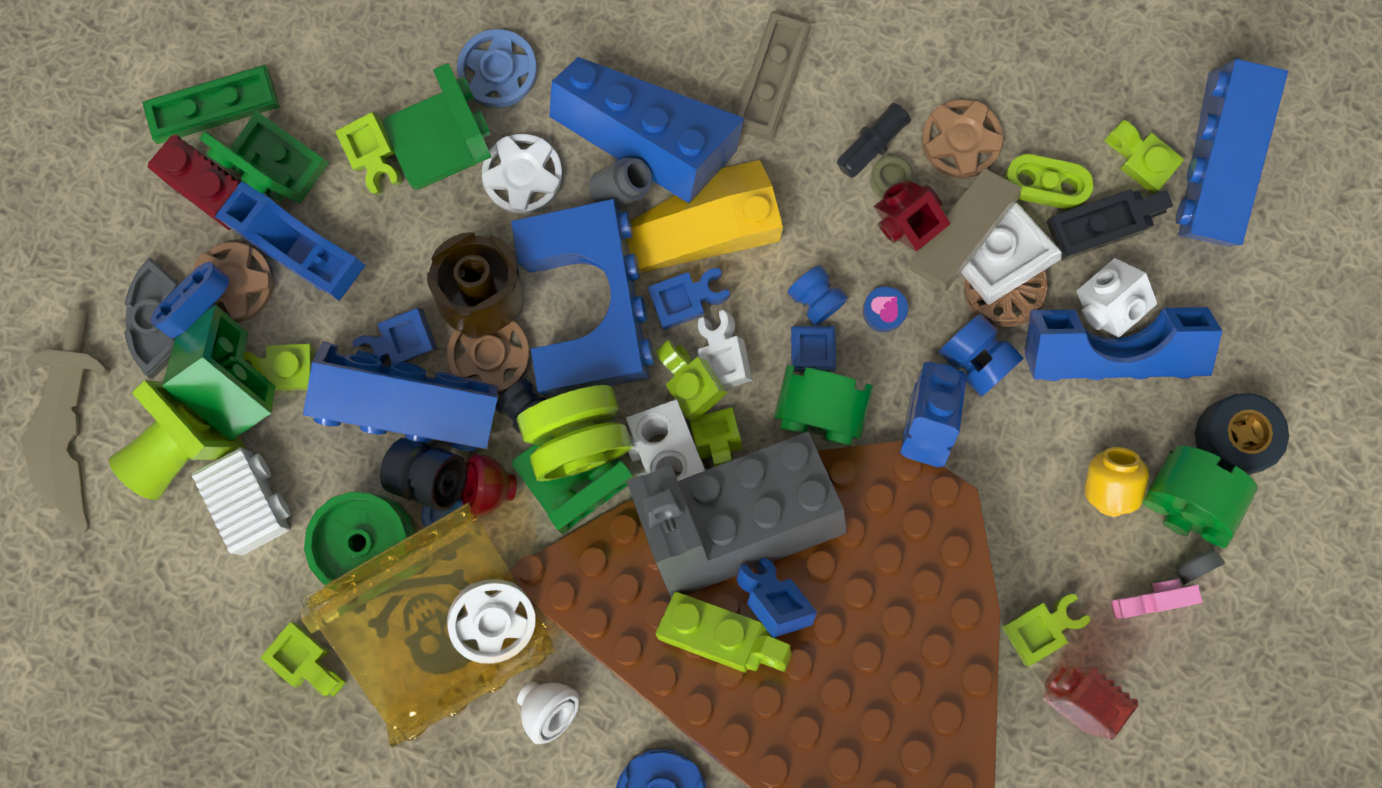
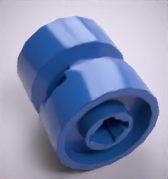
M979 313L939 350V353L952 367L966 371V382L982 397L1019 364L1024 357L1007 340L998 341L996 339L998 330ZM984 349L993 358L985 367L975 359Z

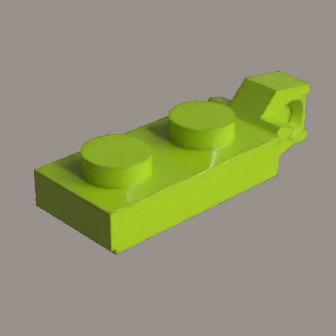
M676 591L655 633L662 642L745 673L747 669L757 671L760 663L785 672L792 657L791 646L772 638L761 622Z

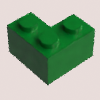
M214 305L203 313L184 333L175 338L162 387L176 401L184 403L202 417L206 424H211L212 429L218 430L232 441L271 414L276 386L243 359L248 332L217 305Z

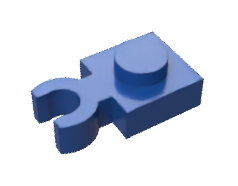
M720 268L707 270L702 275L700 281L695 283L692 282L689 272L647 287L663 331L704 316L701 303L708 302L718 305L729 299L730 293L728 289L715 293L708 287L711 281L721 278Z
M416 308L378 323L377 325L382 335L380 337L363 335L357 337L352 342L354 347H362L369 344L373 348V354H376L375 359L381 361L382 364L385 362L387 355H389L392 364L402 361L407 362L438 350L423 308Z
M762 558L756 571L757 574L753 573L746 563L741 564L736 578L737 583L743 590L750 593L747 604L773 638L813 624L817 614L815 608L791 578L778 581L775 577L776 568L769 559Z

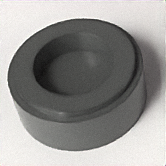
M1213 548L1177 567L1178 570L1176 572L1185 585L1225 564V561L1218 550Z

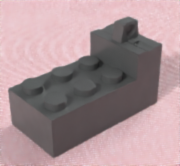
M809 432L679 481L672 464L627 481L652 554L671 599L675 591L688 595L737 576L741 564L746 563L750 570L758 568L762 558H767L774 562L847 534L844 509Z

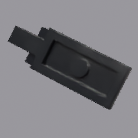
M1132 189L1049 217L1046 223L1055 245L1062 252L1061 260L1064 261L1144 233L1154 226L1151 218L1167 213V209L1173 207L1167 190L1143 198L1140 190L1133 192Z

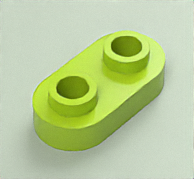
M1024 154L1016 157L1004 174V179L1022 188L1021 196L1018 200L1065 210L1080 207L1090 197L1094 186L1090 172L1083 166L1033 154ZM1019 175H1028L1032 180V185H1023L1019 181ZM1061 184H1070L1074 189V194H1065L1061 189Z

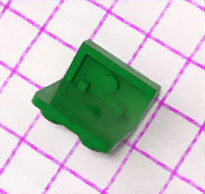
M449 63L433 69L441 87V93L391 114L383 120V126L410 187L415 190L422 189L492 158L484 141V137L491 135L480 110L474 113L471 112L467 103L475 100L465 77L461 76L456 79Z
M257 111L253 114L232 146L205 131L199 137L201 141L210 146L206 152L209 157L227 169H233L242 175L241 180L262 194L266 193L280 203L286 197L301 204L330 163Z

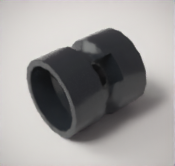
M406 437L398 439L390 446L383 458L380 469V482L385 491L408 500L415 499V502L438 511L448 510L455 505L464 490L467 479V464L463 457L441 448H433L426 443L411 441Z

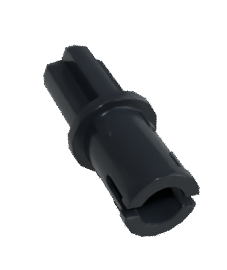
M891 103L887 110L869 127H862L859 132L860 137L837 159L840 171L848 177L854 178L878 154H885L888 150L887 145L911 122V118L906 110L896 103Z

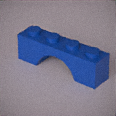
M1208 307L1163 308L1158 317L1142 331L1131 336L1114 339L1099 337L1087 331L1083 327L1075 309L1031 310L1025 345V358L1033 379L1047 381L1073 378L1102 380L1104 378L1128 377L1140 380L1147 379L1148 377L1187 379L1193 376H1212L1223 331Z

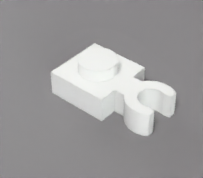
M725 310L719 311L721 323L718 329L714 331L712 330L711 321L704 317L699 318V332L708 339L709 346L698 349V354L700 358L707 360L721 384L727 390L753 381L744 340L738 336L731 337L735 330L734 318Z

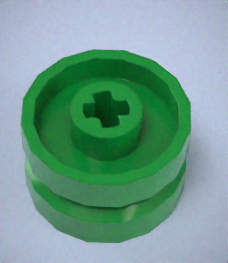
M348 492L330 498L315 511L306 528L304 552L310 570L319 581L339 593H344V589L349 585H355L357 588H367L403 579L409 573L417 558L419 535L414 519L402 504L383 495ZM361 535L366 539V547L362 551L360 549L363 543L359 540Z

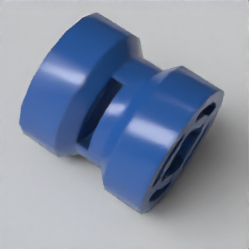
M817 265L809 270L787 291L795 303H802L804 307L809 305L806 316L814 326L821 324L849 299L841 288H829L831 286L829 274L822 265Z

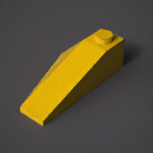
M757 160L721 168L690 203L674 195L631 220L633 237L627 238L629 254L635 253L640 273L780 242L783 225L773 186L761 161Z

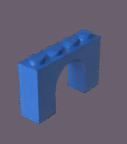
M614 199L511 221L517 263L528 273L572 264H587L605 272L611 290L608 312L601 324L590 334L579 339L531 349L538 393L547 398H553L560 394L595 385L614 386L650 379L649 365L655 364V357L651 340L649 338L644 339L641 323L647 322L648 318L643 296L636 295L634 280L640 279V269L635 253L629 254L627 238L633 237L629 213L627 211L622 212Z

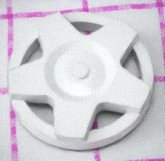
M516 134L500 139L489 150L492 158L483 162L482 181L487 194L500 208L518 214L532 213L544 208L556 197L562 184L563 171L556 151L545 140L529 134ZM526 143L532 145L526 150H522L517 144ZM499 154L500 165L491 169L493 161ZM550 157L555 166V176L545 170V165ZM494 190H507L509 203L502 200ZM534 192L546 194L537 202L529 204Z
M488 579L476 583L473 582L460 591L449 609L447 617L449 637L457 651L472 661L498 663L510 659L523 650L533 635L535 612L527 594L511 581ZM490 590H499L493 595H489L485 592ZM520 601L526 608L527 618L515 612ZM465 604L468 612L457 618L460 609ZM505 638H518L513 644L501 650ZM462 640H477L479 651L468 647Z

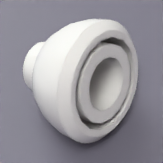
M535 681L528 683L520 691L517 698V703L522 706L521 720L527 736L535 744L548 743L559 737L576 716L579 707L578 692L561 683L548 682L541 685Z

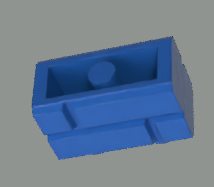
M930 361L923 363L909 399L900 450L903 457L938 468L945 466L951 452V447L954 446L960 432L967 375L963 371L947 364H937Z

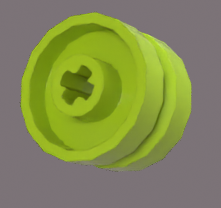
M595 385L560 394L542 401L518 415L517 423L523 441L535 445L542 444L530 456V462L537 481H549L579 474L617 459L631 451L633 445L626 425L608 422L620 409L611 386Z

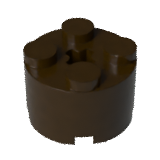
M467 232L447 239L435 250L431 257L432 264L429 273L427 271V282L444 321L466 337L478 339L486 334L501 330L514 320L524 308V288L515 256L503 240L490 234V238L475 236L474 232Z

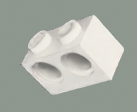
M677 399L626 417L631 431L629 437L633 448L629 451L631 460L634 462L641 459L645 472L637 474V476L652 473L672 464L674 472L681 473L677 478L678 481L705 471ZM656 435L666 436L660 442H649V440Z

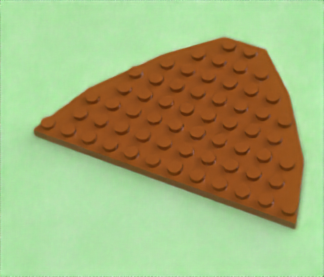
M902 440L817 451L844 509L847 534L772 562L776 568L775 577L778 581L791 578L817 611L811 626L775 637V639L791 646L792 657L785 672L760 663L757 671L747 669L745 673L662 642L657 638L655 633L671 601V596L655 562L633 500L620 504L537 554L521 558L515 567L502 575L505 581H511L518 585L527 594L535 608L748 788H995L1000 607L978 489L945 467L938 468L903 457L900 453ZM755 568V569H753V570H751V571H752L753 573L757 574L756 571H757L758 568ZM737 576L687 595L761 622L747 604L750 593L739 586L736 579Z

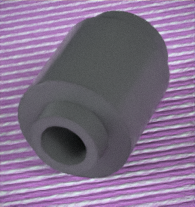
M629 157L622 158L596 171L591 176L589 182L590 194L595 203L614 199L619 208H622L646 195L652 184V175L650 169L642 160Z

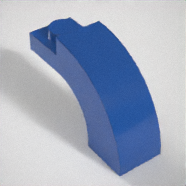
M242 181L215 216L272 259L338 301L342 299L366 266L358 258L323 238L282 209L269 197Z

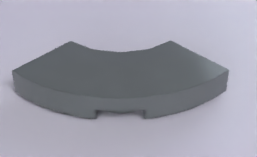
M149 257L136 273L126 295L124 304L127 306L126 330L124 334L134 361L147 377L154 379L168 365L175 338L168 337L151 323V317L157 306L180 283L155 260Z

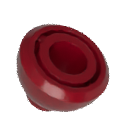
M474 454L466 462L467 479L461 498L463 507L469 516L476 517L490 514L497 510L505 500H514L517 491V480L514 474H507L500 463L486 455Z

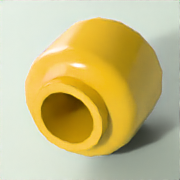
M1123 447L1108 448L1096 454L1089 462L1084 486L1085 497L1092 506L1107 516L1116 517L1134 512L1140 508L1145 498L1149 481V469L1134 451Z

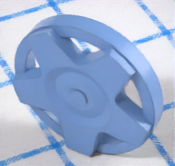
M492 29L475 35L464 45L458 57V78L464 76L466 79V66L475 72V76L468 85L474 96V101L484 106L499 108L516 104L530 92L537 77V62L531 46L524 38L508 30ZM492 40L488 50L475 49L479 45ZM512 42L521 47L526 55L514 54L512 52ZM528 75L524 84L519 88L518 80ZM492 92H496L501 97L494 98L487 96Z

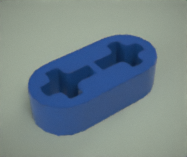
M203 263L189 274L157 306L152 314L151 323L168 337L176 338L184 333L221 297L228 287L229 277L213 263Z

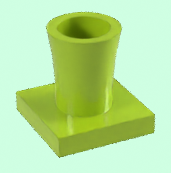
M144 380L132 394L153 416L155 421L132 442L109 458V465L113 473L125 486L136 494L149 500H159L173 478L189 459L218 460L239 448H247L238 437L231 441L218 430L212 429L211 424H206L202 417L184 403L176 401L162 387L163 382Z

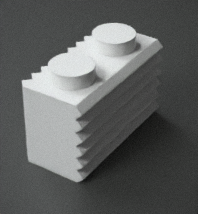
M239 448L192 473V478L195 480L203 501L206 503L207 509L210 511L211 517L215 521V525L219 529L224 543L227 545V550L231 554L245 555L291 530L286 521V518L291 516L287 503L278 492L272 493L266 479L271 477L267 463L259 453L253 455L252 452L243 448Z

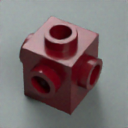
M908 179L894 184L887 189L883 199L873 206L882 219L878 226L887 239L892 243L899 241L916 252L951 224L940 207L942 202L936 192L928 185L922 187Z

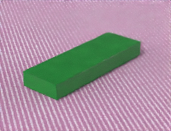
M266 65L142 101L152 140L157 145L166 142L171 135H178L181 138L253 116L256 111L263 113L280 108L270 71Z

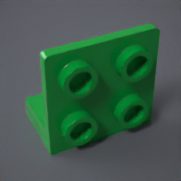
M534 444L512 461L514 469L561 534L566 533L627 488V481L633 479V475L625 464L617 458L579 474L555 480L537 481L530 462V456L542 444Z

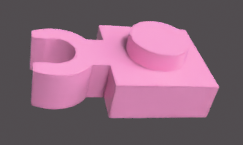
M1180 578L1152 583L1154 592L1111 601L1115 619L1129 618L1203 603L1199 586H1182Z

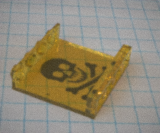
M468 503L301 599L302 622L311 634L319 629L387 724L388 743L392 748L404 741H412L426 731L427 727L444 717H452L459 714L471 701L485 693L498 691L507 683L508 679L525 669H534L540 666L549 655L556 652L549 632L535 609L533 635L523 650L510 659L498 663L475 662L460 654L452 644L447 627V617L453 601L462 589L473 582L476 583L488 579L511 581L520 587ZM490 590L485 592L489 595H493L499 590ZM520 601L515 612L527 618L526 608ZM465 604L460 609L457 618L468 612ZM505 638L501 650L513 644L518 638ZM462 640L468 647L479 651L477 640Z

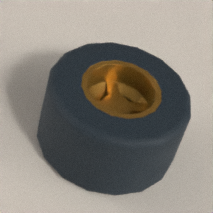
M1253 393L1233 394L1207 407L1199 417L1195 430L1197 448L1220 457L1221 459L1217 466L1230 473L1237 466L1248 475L1262 472L1277 464L1287 450L1290 437L1287 420L1280 408L1268 398Z

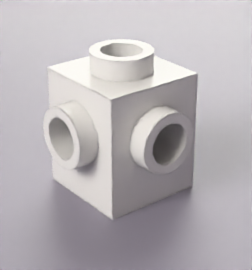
M1116 258L1076 291L1083 307L1081 314L1085 321L1094 329L1100 330L1102 328L1117 337L1124 334L1157 305L1147 274Z

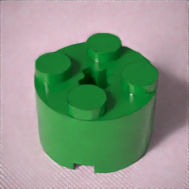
M786 365L773 417L781 420L780 430L800 435L806 433L808 428L825 432L824 441L844 446L851 445L853 438H862L873 393V385L866 383L863 391L854 389L856 379L805 367L803 376L794 375L795 366Z
M1180 445L1176 446L1174 451L1171 450L1169 455H1167L1142 503L1152 511L1164 515L1165 519L1162 524L1175 533L1188 536L1189 532L1192 531L1201 535L1202 538L1215 546L1227 548L1248 511L1258 486L1246 472L1237 466L1234 467L1231 473L1217 466L1221 459L1220 457L1198 448Z

